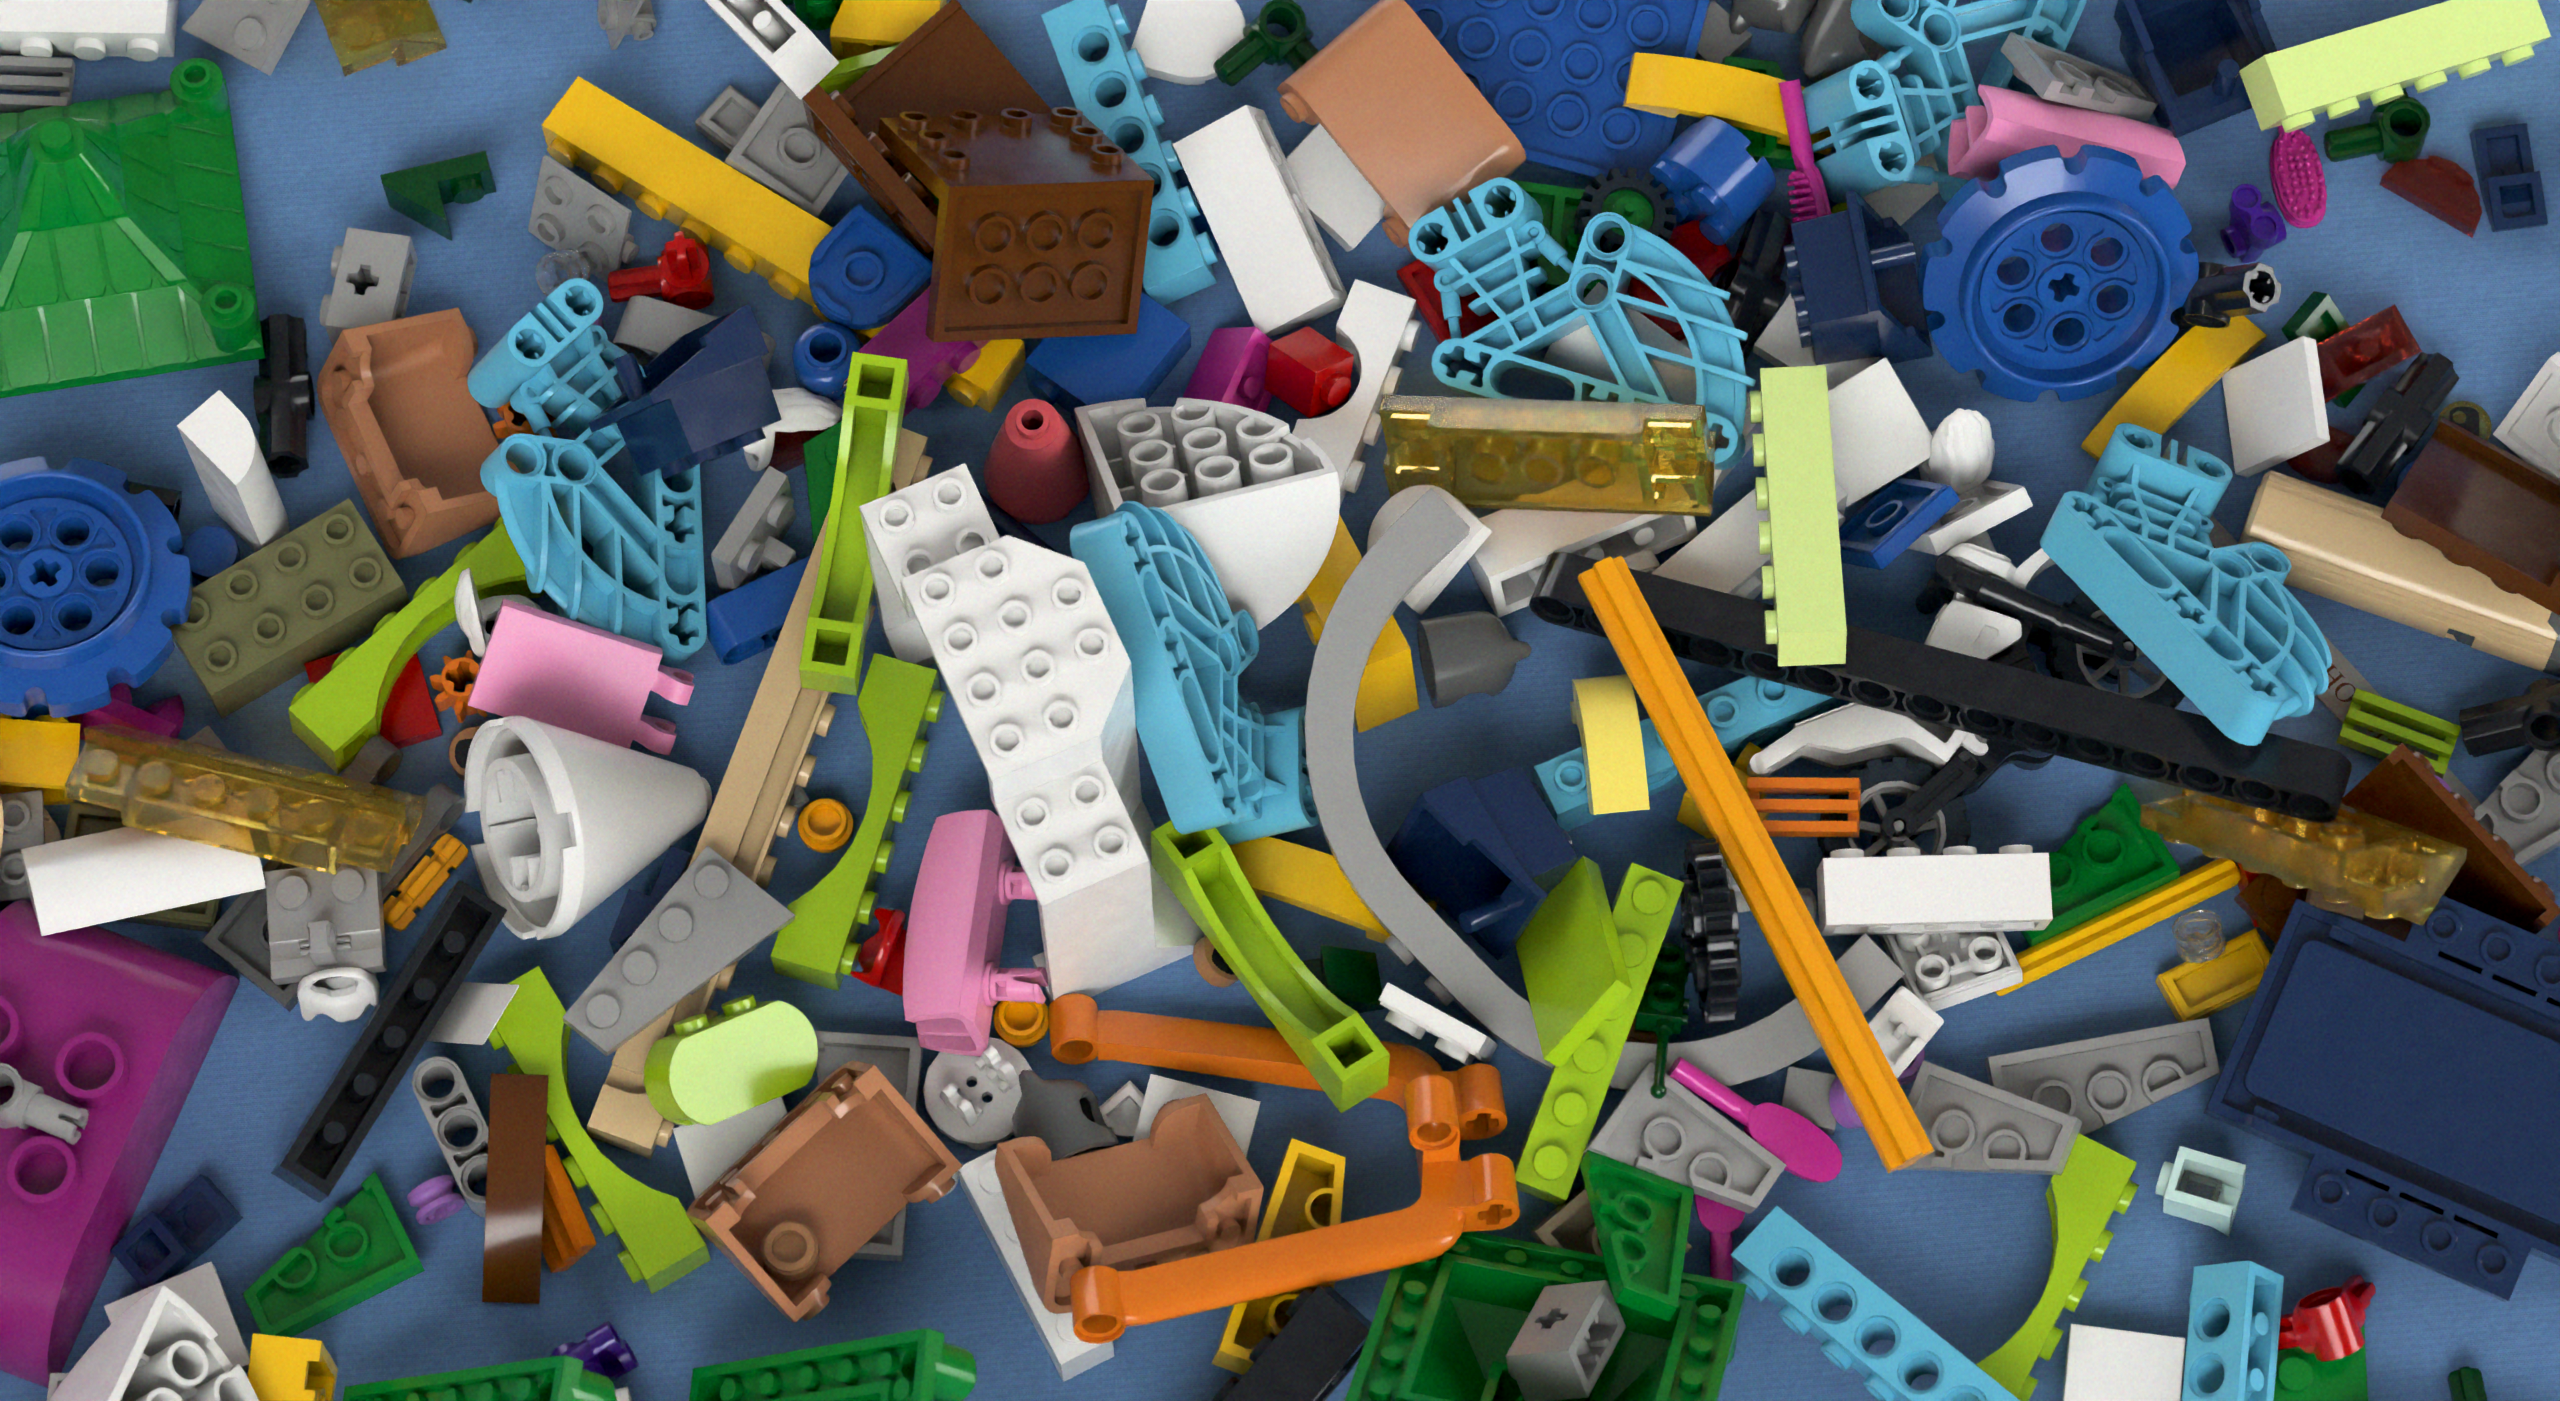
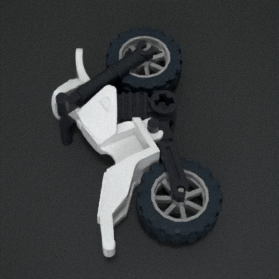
M1960 543L1936 560V569L1933 571L1932 578L1928 581L1927 587L1916 598V608L1923 614H1930L1941 603L1944 604L1934 618L1936 620L1924 642L1926 645L2037 673L2033 660L2031 661L2029 658L2030 655L2026 648L2027 641L2041 647V652L2047 653L2046 668L2050 669V673L2054 678L2174 709L2185 697V694L2162 671L2157 676L2137 660V658L2147 656L2121 629L2113 626L2110 618L2084 592L2079 593L2071 603L2064 601L2063 604H2060L2025 589L2041 572L2056 564L2042 548L2016 568L2011 563V559L2005 555L1973 544ZM2086 667L2096 671L2090 675ZM2128 671L2134 672L2150 686L2141 692L2129 694ZM2102 678L2107 683L2118 684V693L2105 689L2097 681ZM1852 702L1794 724L1793 729L1789 733L1752 756L1747 766V775L1750 777H1768L1800 757L1836 770L1865 764L1861 768L1851 770L1844 776V778L1860 779V809L1871 801L1881 820L1880 825L1860 820L1859 832L1873 835L1871 846L1864 851V857L1879 856L1882 852L1900 847L1919 848L1921 856L1929 855L1915 844L1913 840L1922 833L1934 831V846L1930 855H1943V849L1968 846L1971 826L1970 821H1967L1965 815L1967 808L1963 798L1966 795L1976 792L2004 765L2014 764L2023 770H2038L2046 766L2054 755ZM1830 795L1828 799H1848L1849 795ZM1896 795L1905 798L1903 804L1888 811L1881 796ZM1821 813L1820 821H1848V813ZM1817 837L1818 847H1821L1823 854L1821 860L1823 858H1830V852L1834 850L1858 849L1854 842V837Z

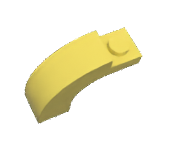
M1628 675L1572 679L1574 701H1570L1571 720L1573 724H1577L1581 739L1589 814L1597 815L1650 809L1640 721L1633 686Z

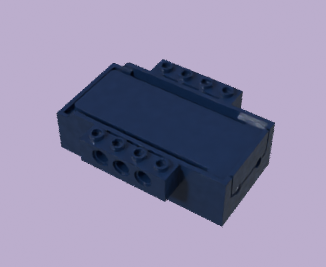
M2428 889L2423 894L2404 941L2296 898L2203 1114L2310 1159L2289 1208L2290 1210L2501 1301H2509L2529 1253L2560 1266V945Z

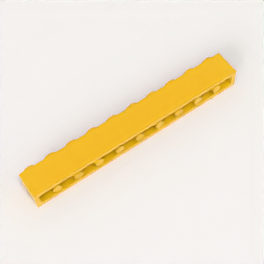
M579 76L576 78L541 125L547 144V151L557 162L568 168H573L575 165L589 172L593 181L605 191L611 194H617L619 191L634 199L636 206L650 218L661 221L664 217L679 226V230L684 231L687 239L694 238L698 243L709 244L724 253L723 256L726 261L737 270L749 274L751 271L756 272L766 278L769 286L782 297L788 300H794L797 297L811 305L814 313L821 320L834 323L818 309L809 287L811 256L817 245L833 227ZM888 324L874 329L851 330L857 333L858 339L865 345ZM1021 339L991 340L981 349V354L972 367L962 374L955 372L943 385L948 387V393L962 405L969 408L978 405L991 413L1025 366L1024 341Z

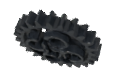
M1715 838L1686 842V850H1684V875H1680L1679 881L1685 882L1680 894V923L1684 925L1681 936L1686 969L1688 973H1692L1695 993H1698V1006L1701 1009L1702 1019H1705V1023L1733 1021L1737 1013V988H1740L1742 984L1741 957L1739 953L1741 940L1737 937L1740 927L1734 890L1728 887L1726 867L1723 868V855L1719 851V843L1716 842Z

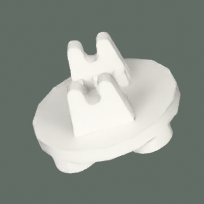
M989 1037L987 1049L982 1052L981 1057L939 1052L927 1070L923 1087L927 1114L941 1133L957 1143L966 1144L971 1149L983 1150L993 1144L1001 1143L1014 1135L1012 1116L1022 1096L1019 1074L1022 1070H1032V1068L1019 1050L1001 1039ZM975 1080L977 1084L974 1087H969L967 1082ZM986 1095H990L993 1098L992 1101L988 1103L984 1102L982 1099Z

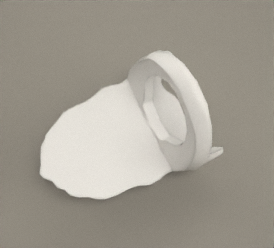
M804 388L772 389L782 420L762 428L765 439L743 447L749 468L752 471H761L769 465L773 454L775 432L827 429L841 420L840 417H842L843 409L839 408L829 398L816 395Z
M1956 409L1944 418L1938 428L1931 431L1933 437L1930 459L1918 467L1921 481L1951 485L1956 494H1963L1983 483L1991 473L1995 457V441L1992 438L1989 420L1980 412L1970 409Z
M467 568L459 575L454 597L455 611L458 624L468 637L473 653L478 657H483L490 634L485 630L486 622L496 620L503 598L539 610L542 609L529 598L519 594L492 596L479 600L472 571L470 568Z
M340 967L314 972L300 980L297 988L302 1017L304 1020L310 1021L317 1014H325L341 1023L361 1018L370 1005L375 1007L379 1004L380 984L376 978V973H369L362 968Z

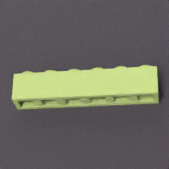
M2449 0L2266 54L2239 70L2261 131L2282 125L2284 132L2289 133L2316 122L2314 115L2327 112L2329 120L2350 114L2360 109L2358 102L2371 98L2373 106H2379L2404 95L2403 88L2415 85L2417 93H2422L2447 83L2446 76L2458 72L2461 80L2480 75L2491 69L2490 62L2502 59L2504 67L2515 65L2535 56L2532 47L2548 39L2551 35L2537 0Z
M1826 365L1760 368V390L1749 391L1750 423H1761V433L1752 434L1753 466L1764 467L1765 477H1755L1756 510H1767L1768 521H1758L1759 554H1770L1771 565L1761 566L1763 599H1773L1774 610L1764 612L1766 644H1776L1778 667L1846 664L1847 627Z

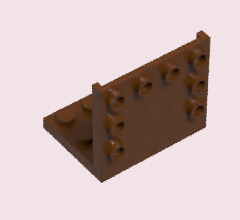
M951 0L842 94L835 89L828 95L818 84L802 98L809 127L912 245L932 262L939 205L933 203L927 187L909 173V169L878 137L880 118H897L904 111H920L932 117L950 116L951 111L958 109L972 110L982 115H1000L1001 110L1006 108L1024 109L1032 114L1051 113L1050 107L964 11L962 5L957 0Z
M1055 107L1051 109V113L1032 114L1024 109L1006 108L1001 110L1000 115H982L976 111L958 109L951 111L950 116L932 117L920 111H904L897 118H880L878 137L939 199L925 333L933 343L1137 334L1155 180L1134 162L1121 147L1110 140L1103 133V130L1097 128L1087 119L1082 111L1071 107Z
M2443 417L2401 485L2391 497L2381 518L2390 522L2393 528L2401 535L2410 539H2421L2441 550L2443 556L2450 562L2459 566H2470L2490 577L2492 582L2501 590L2512 594L2519 593L2560 616V481Z
M2403 743L2343 797L2335 820L2328 823H2315L2234 898L2236 903L2253 921L2256 920L2257 925L2276 944L2296 898L2304 902L2306 901L2314 857L2318 853H2322L2339 861L2351 872L2357 881L2364 902V916L2360 923L2401 941H2404L2423 894L2427 889L2533 934H2537L2560 914V907L2554 902L2555 895L2551 888L2540 878L2533 875L2529 876L2514 860L2515 853L2510 845L2500 836L2493 833L2489 834L2474 818L2475 812L2469 802L2460 794L2449 792L2435 778V770L2429 760L2418 751L2409 750Z

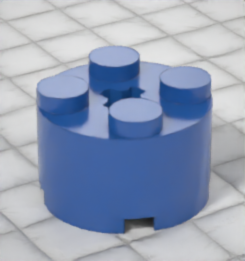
M1704 116L1699 122L1696 118L1656 159L1650 168V174L1655 176L1654 181L1658 185L1663 183L1667 187L1668 191L1664 199L1673 198L1675 208L1672 215H1676V222H1682L1684 219L1688 222L1698 220L1700 222L1699 229L1702 234L1713 244L1722 246L1776 189V178L1764 156L1756 163L1745 150L1752 142L1733 126L1718 118Z

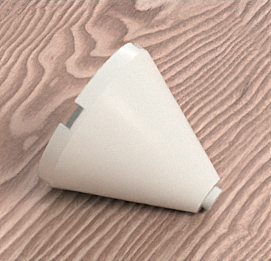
M514 715L485 722L475 733L468 751L465 768L464 799L466 800L465 813L479 811L484 843L470 846L486 895L489 899L507 909L502 922L517 937L521 939L537 937V940L562 935L705 819L707 810L710 809L712 804V792L708 781L704 777H700L693 768L524 716Z

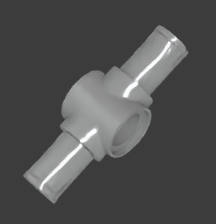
M0 1063V1087L12 1086L15 1088L10 1100L0 1105V1128L7 1129L17 1126L26 1130L32 1126L60 1137L73 1145L77 1143L82 1134L76 1131L77 1127L85 1129L89 1116L88 1110L77 1108L45 1095L43 1087L23 1080L16 1069L8 1064Z

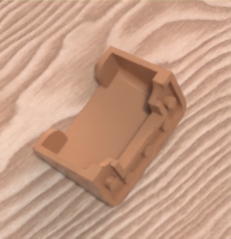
M1379 0L1285 79L1277 88V91L1282 96L1279 99L1280 104L1288 116L1296 123H1301L1304 120L1310 125H1316L1319 122L1386 204L1383 209L1386 221L1382 223L1385 234L1398 248L1406 247L1411 255L1413 253L1408 243L1409 231L1417 220L1441 206H1444L1451 213L1457 211L1452 202L1457 197L1467 205L1472 203L1468 191L1497 177L1509 178L1526 161L1525 150L1515 134L1404 0Z
M458 307L342 330L318 376L317 394L322 412L384 547L394 559L400 560L421 555L492 524L501 516L497 497L486 490L480 477L482 463L499 446V443L480 403L474 400L468 389L467 373L478 354V341L473 329L466 325ZM507 460L509 466L515 472L520 473L517 466L511 461Z
M853 1060L843 1064L831 1073L702 1192L689 1206L686 1215L789 1321L796 1323L800 1318L808 1321L823 1310L830 1301V1297L826 1292L832 1283L828 1278L909 1202L918 1203L926 1199L929 1204H932L942 1198L954 1186L955 1180L952 1176L962 1167V1164L874 1064ZM787 1220L799 1221L810 1227L817 1237L820 1251L819 1261L815 1269L805 1278L796 1281L780 1280L770 1274L764 1265L761 1254V1243L765 1233L773 1225Z
M1207 1093L1183 1099H1174L1164 1104L1154 1117L1149 1138L1057 1161H1051V1151L1047 1144L1041 1138L1035 1136L1018 1137L1010 1141L997 1143L995 1171L1035 1291L1044 1307L1051 1313L1063 1314L1072 1312L1070 1279L1073 1274L1085 1267L1099 1265L1108 1266L1116 1271H1133L1254 1243L1264 1187Z

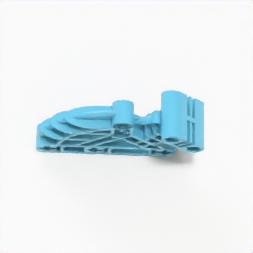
M1852 0L1850 12L1855 27L1889 52L1876 61L1863 60L1804 88L1802 91L1810 135L1828 130L1831 133L1830 137L1812 144L1813 152L1832 147L1836 149V153L1814 162V165L1822 175L1828 199L1840 204L1846 202L1845 192L1855 190L1861 197H1864L1887 186L1897 187L1903 183L1931 185L1933 182H1938L1939 193L1942 199L1948 203L1954 194L1969 181L1948 176V144L1951 121L1966 118L1965 108L1967 106L1984 105L1982 98L1978 94V88L1976 90L1964 48L1999 39L1980 84L2004 89L2008 86L2010 90L2039 96L2030 85L2014 76L2012 73L2014 66L2000 49L2009 33L2013 32L2065 52L2087 0H1971L1970 4L1954 7L1957 0H1882L1887 7L1888 14L1884 11L1881 0ZM1924 29L1928 32L1930 41L1927 39ZM1901 60H1904L1909 75L1898 79L1896 75L1891 73L1899 68ZM1933 153L1939 171H1934L1932 166L1914 164L1920 158Z
M1501 177L1488 180L1468 191L1472 203L1467 205L1457 197L1452 200L1457 211L1451 213L1444 206H1441L1424 215L1413 224L1408 238L1410 250L1416 258L1436 272L1433 283L1435 288L1440 291L1444 320L1449 322L1451 339L1444 340L1438 345L1432 355L1431 365L1433 373L1440 382L1458 393L1714 470L1733 468L1740 462L1745 453L1746 445L1742 434L1747 403L1746 386L1754 388L1756 383L1755 379L1746 376L1743 352L1739 340L1746 341L1748 333L1735 328L1728 310L1721 300H1729L1731 293L1713 287L1699 268L1679 250L1647 230L1630 224L1623 216L1614 212H1603L1597 214L1588 222L1584 229L1575 261L1572 263L1566 257L1568 252L1550 236L1549 231L1543 225L1542 209L1536 200L1516 182ZM1510 207L1513 209V212L1509 213L1506 210ZM1614 227L1622 228L1625 234L1622 246L1612 253L1602 252L1600 239L1603 233ZM1441 244L1446 246L1444 250L1439 248ZM1542 254L1554 266L1560 265L1570 277L1568 282L1537 298L1535 288L1548 280L1547 272L1542 267L1531 269L1529 262ZM1631 277L1655 291L1668 307L1626 295ZM1597 279L1607 281L1608 293L1605 299L1596 305L1585 304L1583 295L1586 286ZM1477 292L1480 297L1469 303L1468 307L1478 316H1484L1494 311L1500 319L1462 338L1459 318L1463 317L1460 296L1464 297ZM1626 308L1679 323L1689 343L1693 359L1645 345ZM1588 324L1619 385L1526 357ZM1465 358L1476 367L1484 369L1483 378L1465 370L1455 373L1450 369V364L1453 360L1461 361ZM1653 360L1695 372V408L1674 402ZM1515 367L1523 368L1572 383L1575 389V396L1572 403L1561 410L1550 409L1503 395L1499 387L1500 379L1508 369ZM1591 398L1597 403L1609 407H1614L1618 400V404L1625 409L1624 416L1622 418L1613 417L1610 423V419L1601 412L1590 408ZM1694 429L1700 434L1712 438H1717L1722 430V435L1729 440V445L1726 449L1717 448L1713 456V450L1707 445L1692 439Z
M571 278L563 282L543 302H540L531 312L518 321L468 374L467 385L474 400L489 408H500L510 401L512 408L516 412L525 414L534 434H539L522 433L507 437L482 463L480 470L481 481L486 490L497 497L499 510L507 533L524 563L527 584L532 593L539 594L543 589L557 603L558 613L561 617L574 621L577 620L580 623L603 629L613 634L622 635L662 648L663 656L660 664L671 668H679L701 649L707 635L700 464L672 476L671 490L662 479L661 469L641 476L632 458L634 502L602 468L626 446V443L617 424L592 433L588 423L623 395L613 378L618 373L613 360L626 355L627 352L608 341L607 333L601 326L592 325L601 315L604 305L602 295L597 287L587 280ZM603 360L614 367L608 370ZM639 365L643 377H645L646 375L644 373V370L642 366ZM545 411L556 418L552 423H550ZM563 423L580 436L575 440L554 438L549 428L552 427L556 430ZM507 460L514 463L519 469L520 473L515 472L509 466ZM559 467L567 471L571 479L566 478L559 470ZM581 534L593 546V561L582 550ZM623 580L631 587L632 590L623 585Z
M2131 423L2119 424L2114 430L2083 492L2068 491L2062 496L2040 539V546L2223 734L2240 744L2247 746L2258 745L2262 742L2273 721L2285 716L2300 717L2309 714L2314 707V696L2326 692L2329 684L2327 669L2332 663L2328 644L2307 611L2282 585L2292 567L2290 560L2283 552L2262 542H2249L2214 548L2209 537L2214 527L2210 518L2233 477L2229 466L2212 454L2189 445L2179 463H2177L2178 441L2171 439L2163 456L2160 457L2161 434Z
M1131 500L1123 502L1113 514L1107 517L1074 525L1070 532L1072 556L1074 559L1085 563L1131 661L1136 728L1175 829L1184 835L1216 828L1228 845H1233L1318 825L1319 819L1312 800L1306 767L1304 730L1306 705L1262 715L1256 702L1245 703L1239 694L1238 676L1256 658L1259 652L1260 643L1257 626L1248 611L1242 609L1231 612L1218 576L1194 536L1185 527L1176 523L1164 510L1158 507L1146 508L1141 503Z

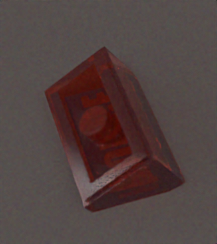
M2395 304L2316 344L2325 404L2403 365L2422 351Z

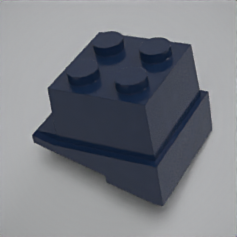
M2118 0L2114 19L2121 30L2119 49L2134 78L2158 103L2153 114L2160 127L2170 130L2175 138L2253 108L2239 70L2260 57L2277 51L2260 11L2261 4L2259 0Z
M1854 190L1845 192L1847 210L1791 224L1793 244L1783 246L1787 266L1786 273L1791 298L1794 299L1801 348L1812 347L1815 365L1872 357H1881V360L1886 357L1890 364L1933 356L1924 307L1918 292V278L1914 264L1917 263L1914 243L1909 240L1908 233L1892 217L1882 218Z
M750 304L742 306L677 338L642 367L646 375L645 377L642 375L634 352L614 359V364L626 392L588 423L591 432L593 433L617 424L640 475L643 476L661 469L664 478L696 467L695 465L708 460L709 462L717 460L765 439L762 428L782 419L761 359L769 351Z
M1521 765L1471 782L1464 775L1421 793L1385 850L1398 872L1426 903L1435 901L1461 926L1466 934H1470L1497 960L1508 955L1548 897L1550 891L1562 881L1578 858L1569 834L1558 826L1545 805L1540 788L1530 781Z

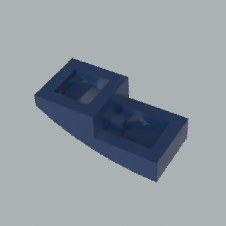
M2527 123L2473 130L2470 133L2473 157L2484 206L2492 231L2499 232L2546 226L2548 220L2540 171L2534 172Z
M670 846L650 896L629 889L609 938L614 955L688 869L692 859L691 852Z
M200 1174L160 1213L151 1211L110 1251L143 1289H146L175 1276L214 1245L243 1217L207 1176Z

